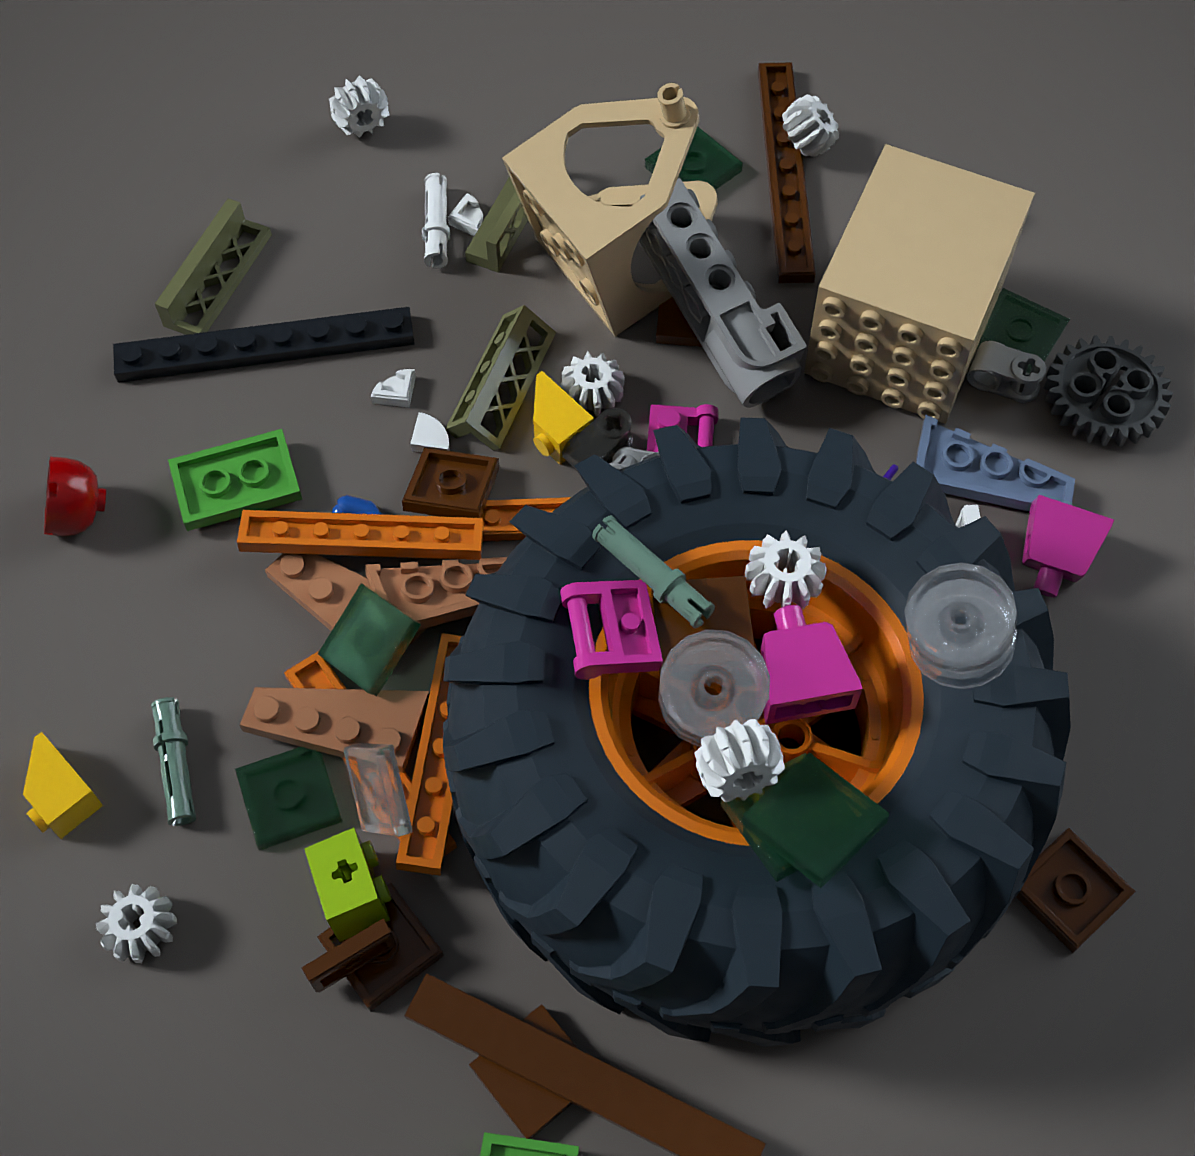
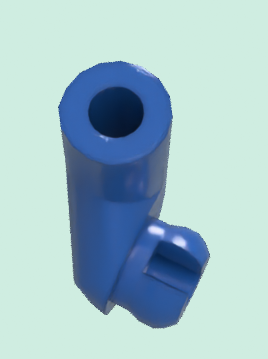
M349 495L340 497L337 500L338 504L332 509V513L383 515L372 501Z

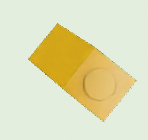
M543 371L539 372L536 375L533 441L541 454L546 457L550 455L561 465L594 439V417Z
M41 731L36 735L33 741L23 790V796L33 808L26 814L42 833L51 828L62 839L104 805Z

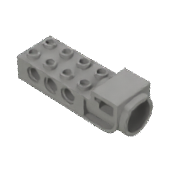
M678 178L668 206L652 220L640 237L639 242L724 384L737 395L743 407L757 406L794 385L801 375L802 367L799 361L807 345L781 303H777L767 309L759 307L752 285L748 281H743L737 271L734 256L729 250H724L720 244L715 225L710 219L706 220L701 213L696 194L692 189L687 190L681 178Z

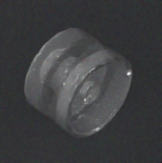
M962 562L943 565L923 575L909 592L904 611L909 647L913 661L925 676L939 685L965 689L983 686L1003 673L1013 659L1017 642V609L1013 592L1000 576L979 565Z
M704 630L686 636L670 650L660 672L658 703L665 722L677 736L698 747H702L701 739L705 736L714 735L716 727L726 728L736 719L740 724H744L751 719L759 720L769 699L770 675L763 656L747 639L730 631ZM713 682L722 686L720 694H708L704 684H707L709 687Z

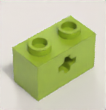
M353 827L304 848L326 921L339 942L353 937L383 918L385 922L390 921L385 903L391 901L392 898L383 876L375 877L373 867L380 864L370 840L362 843Z

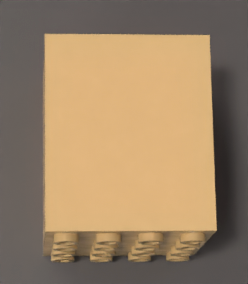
M885 144L818 287L804 373L811 375L820 382H830L847 388L853 394L866 395L880 400L889 407L908 410L918 414L923 419L925 415L938 419V422L946 424L1003 287L1035 193Z

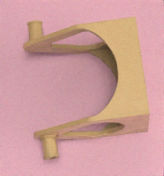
M675 83L663 85L657 93L658 98L581 104L502 157L536 240L615 337L672 297L662 279L655 284L634 282L631 275V262L640 237L652 220L668 206L699 124V111L696 104L689 98L683 97L682 88ZM649 124L664 138L648 185L608 187L598 194L587 196L574 185L567 173L565 151L568 138L582 128ZM703 181L683 182L687 190L692 189L699 201V209L705 219L712 221L718 205L717 193L714 187Z

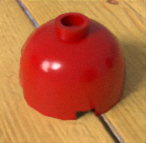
M50 456L46 488L44 534L54 536L76 535L87 530L93 524L96 511H105L106 488H98L97 475L86 464L70 458Z

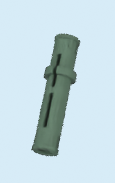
M612 515L602 520L607 525L606 529L600 524L596 526L592 538L604 546L654 591V598L661 604L667 602L690 622L693 628H698L704 623L700 619L702 615L706 619L711 616L715 605L711 601L706 600L686 582V575L678 568L672 570L619 524Z
M173 697L157 699L151 704L156 728L153 745L154 750L158 751L160 757L168 824L182 826L196 820L185 747L188 745L187 733L181 727L179 700H175Z

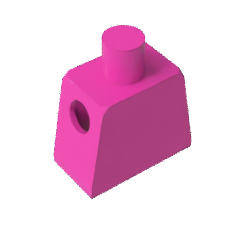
M1038 495L1030 507L1022 558L1023 565L1039 570L1033 589L1039 588L1042 595L1056 598L1063 579L1072 582H1078L1082 579L1109 533L1114 519Z
M789 605L778 609L774 613L778 630L769 631L763 635L760 650L763 706L766 724L856 709L863 688L833 625L828 622L806 625L802 608L798 605Z

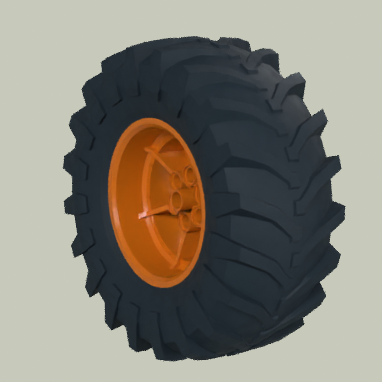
M741 417L738 444L701 447L678 425L653 430L659 456L649 458L623 469H616L594 454L574 465L587 485L586 488L580 490L553 512L525 505L509 522L526 537L509 554L498 571L491 574H475L465 596L479 602V605L465 635L460 638L458 646L450 656L445 658L444 681L449 682L446 702L448 719L443 722V752L451 796L464 843L500 913L510 928L536 955L545 962L549 960L580 994L604 1008L621 1014L626 1007L662 1032L671 1036L709 1042L712 1031L713 1033L725 1034L763 1047L800 1042V1029L812 1028L816 1032L826 1029L861 1028L883 1017L886 1008L903 996L912 998L918 993L938 984L954 971L955 967L972 951L979 941L988 936L1006 912L1012 899L1022 889L1047 842L1056 820L1062 797L1067 764L1063 760L1071 729L1067 672L1053 670L1054 635L1048 608L1039 588L1015 591L1010 556L1001 533L988 518L984 516L958 528L953 521L946 496L936 477L914 461L894 481H891L876 474L866 452L853 435L829 428L818 453L789 448L777 430L765 418ZM612 515L619 524L672 570L678 568L686 575V580L745 576L746 565L750 562V551L754 546L762 547V541L767 534L780 541L781 534L787 530L790 540L797 541L806 535L808 540L806 548L820 547V562L825 563L827 570L825 578L821 581L823 584L822 591L817 598L810 597L808 606L804 610L802 609L806 625L828 622L833 625L861 682L863 689L856 709H854L860 729V756L833 748L812 733L811 726L827 714L766 724L760 655L755 641V668L711 671V679L699 680L694 684L678 681L667 674L660 675L659 671L602 674L588 680L577 678L573 665V660L577 655L568 609L562 605L560 590L565 585L575 582L641 580L604 546L592 538L596 526L600 524L606 529L607 525L602 520ZM746 580L753 639L763 640L765 633L778 630L774 613L781 608V603L774 602L772 606L766 609L763 604L765 595L752 597L750 592L751 582ZM647 585L649 599L653 612L651 588ZM588 604L587 610L595 652H606L608 649L599 604ZM745 679L753 686L746 689L735 686L733 681ZM710 702L717 709L705 712L698 709L696 704ZM632 715L683 738V741L649 773L642 763L633 739L631 728ZM736 719L740 724L756 719L760 725H769L771 731L776 734L778 741L782 738H792L800 745L797 749H788L781 745L780 749L784 756L785 769L777 775L778 782L774 785L765 786L762 789V794L754 793L749 795L745 801H742L740 797H736L730 802H725L730 827L711 822L686 810L684 807L709 793L700 779L694 754L701 746V739L705 736L714 735L716 727L726 728L730 726ZM784 784L830 803L824 809L806 819L780 827L781 786Z

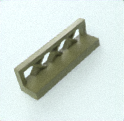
M510 176L465 251L466 262L498 273L528 222Z
M227 198L156 301L155 306L163 327L185 335L208 332L272 236L270 227L245 219L240 202ZM244 231L257 236L253 242L238 246L237 241ZM236 257L239 258L240 262L236 268L223 272L220 271L219 267L223 261ZM221 283L222 289L217 295L203 299L201 294L206 287ZM200 310L204 312V316L197 326L183 321L190 313Z
M522 305L502 316L445 428L454 438L471 433L491 450L500 449L556 334V331L527 306ZM529 326L542 336L537 346L530 347L526 332ZM522 354L525 371L523 375L516 376L512 359L514 355ZM502 383H508L511 395L509 404L501 405L498 387ZM493 412L497 426L494 434H491L480 425L486 413Z

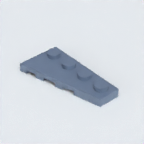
M925 415L915 463L934 474L944 493L1030 511L1031 504L1038 495L1072 505L1075 478L1028 458L1025 461L1019 460L1006 453L1008 449L994 443L989 447L971 439L970 433L959 428L952 431L938 425V419Z

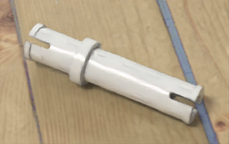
M431 173L425 178V228H422V239L425 242L424 261L429 267L431 265V257H433L432 268L434 269L447 265V239H450V228L447 225V178L442 175L440 185V173Z

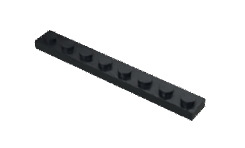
M410 307L113 344L114 376L119 383L415 345Z

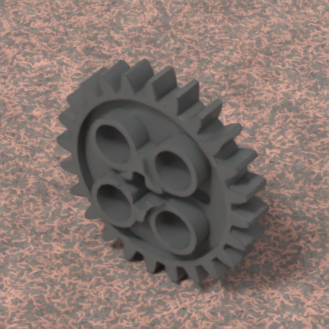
M1094 335L1090 345L1080 338L1076 347L1067 344L1063 354H1056L1053 364L1051 363L1046 374L1048 378L1044 389L1049 392L1045 401L1054 403L1050 412L1052 415H1064L1060 423L1061 426L1071 423L1075 426L1072 433L1073 436L1084 431L1087 433L1088 443L1097 436L1101 438V443L1105 447L1110 438H1114L1119 447H1123L1127 437L1131 442L1137 444L1142 435L1149 438L1155 428L1159 429L1171 407L1169 401L1173 392L1167 390L1171 379L1161 377L1165 367H1153L1151 365L1155 359L1154 355L1142 357L1140 355L1143 349L1141 345L1134 350L1128 349L1129 341L1127 339L1119 346L1115 345L1113 336H1109L1106 343H1101L1098 336ZM1120 370H1124L1125 372L1119 378L1117 385L1109 390L1098 409L1091 411L1090 409L1096 404L1099 396L1105 393L1116 374Z

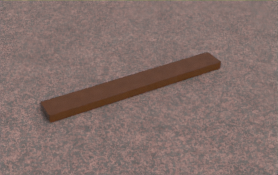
M792 62L759 63L758 79L778 283H814L816 272L803 155L800 149L794 148V143L788 139L789 135L783 129L784 121L782 114L796 100Z
M427 973L404 1015L406 1019L675 1156H761L766 1143Z

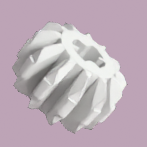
M359 75L355 82L352 83L346 79L343 88L334 87L335 96L329 98L331 117L334 123L346 135L354 133L360 138L366 131L373 135V128L375 126H384L383 118L390 115L389 107L387 106L388 98L384 90H381L380 86L372 78L365 81Z
M807 94L802 98H798L782 114L784 121L783 129L787 131L788 139L794 143L795 149L801 150L804 156L816 157L819 154L822 155L839 138L837 130L839 126L833 118L834 113H831L827 108V104H822L817 96L812 97Z
M587 351L583 360L573 356L571 366L564 367L562 383L560 385L586 411H593L598 418L602 408L612 412L615 402H621L625 377L623 371H619V365L616 360L606 362L604 353L597 358H592Z
M786 530L781 534L780 541H777L767 534L762 541V547L754 546L750 551V562L746 565L745 577L746 580L751 582L750 592L752 597L765 595L763 604L766 609L772 606L774 602L781 603V608L789 606L793 602L804 610L809 604L810 597L817 598L820 595L823 587L821 581L825 578L827 570L825 563L820 562V547L806 548L808 542L806 535L797 541H792Z
M736 719L726 728L716 727V733L702 738V747L694 753L696 767L703 786L708 790L711 797H721L724 802H730L736 797H740L742 801H745L751 794H762V789L765 786L774 785L778 782L777 775L785 769L784 756L776 734L771 731L769 725H760L756 719L748 720L744 724H740Z
M132 884L126 897L120 891H114L113 896L117 902L113 906L101 905V912L108 918L96 923L97 931L100 934H104V937L100 940L102 947L106 951L114 950L113 956L119 961H125L131 955L135 963L142 964L147 950L154 957L160 956L161 952L157 944L160 941L165 943L173 942L172 934L166 930L177 924L176 916L173 913H169L173 906L172 902L168 897H160V892L153 886H149L143 892L139 885ZM139 918L141 925L135 929L133 922Z

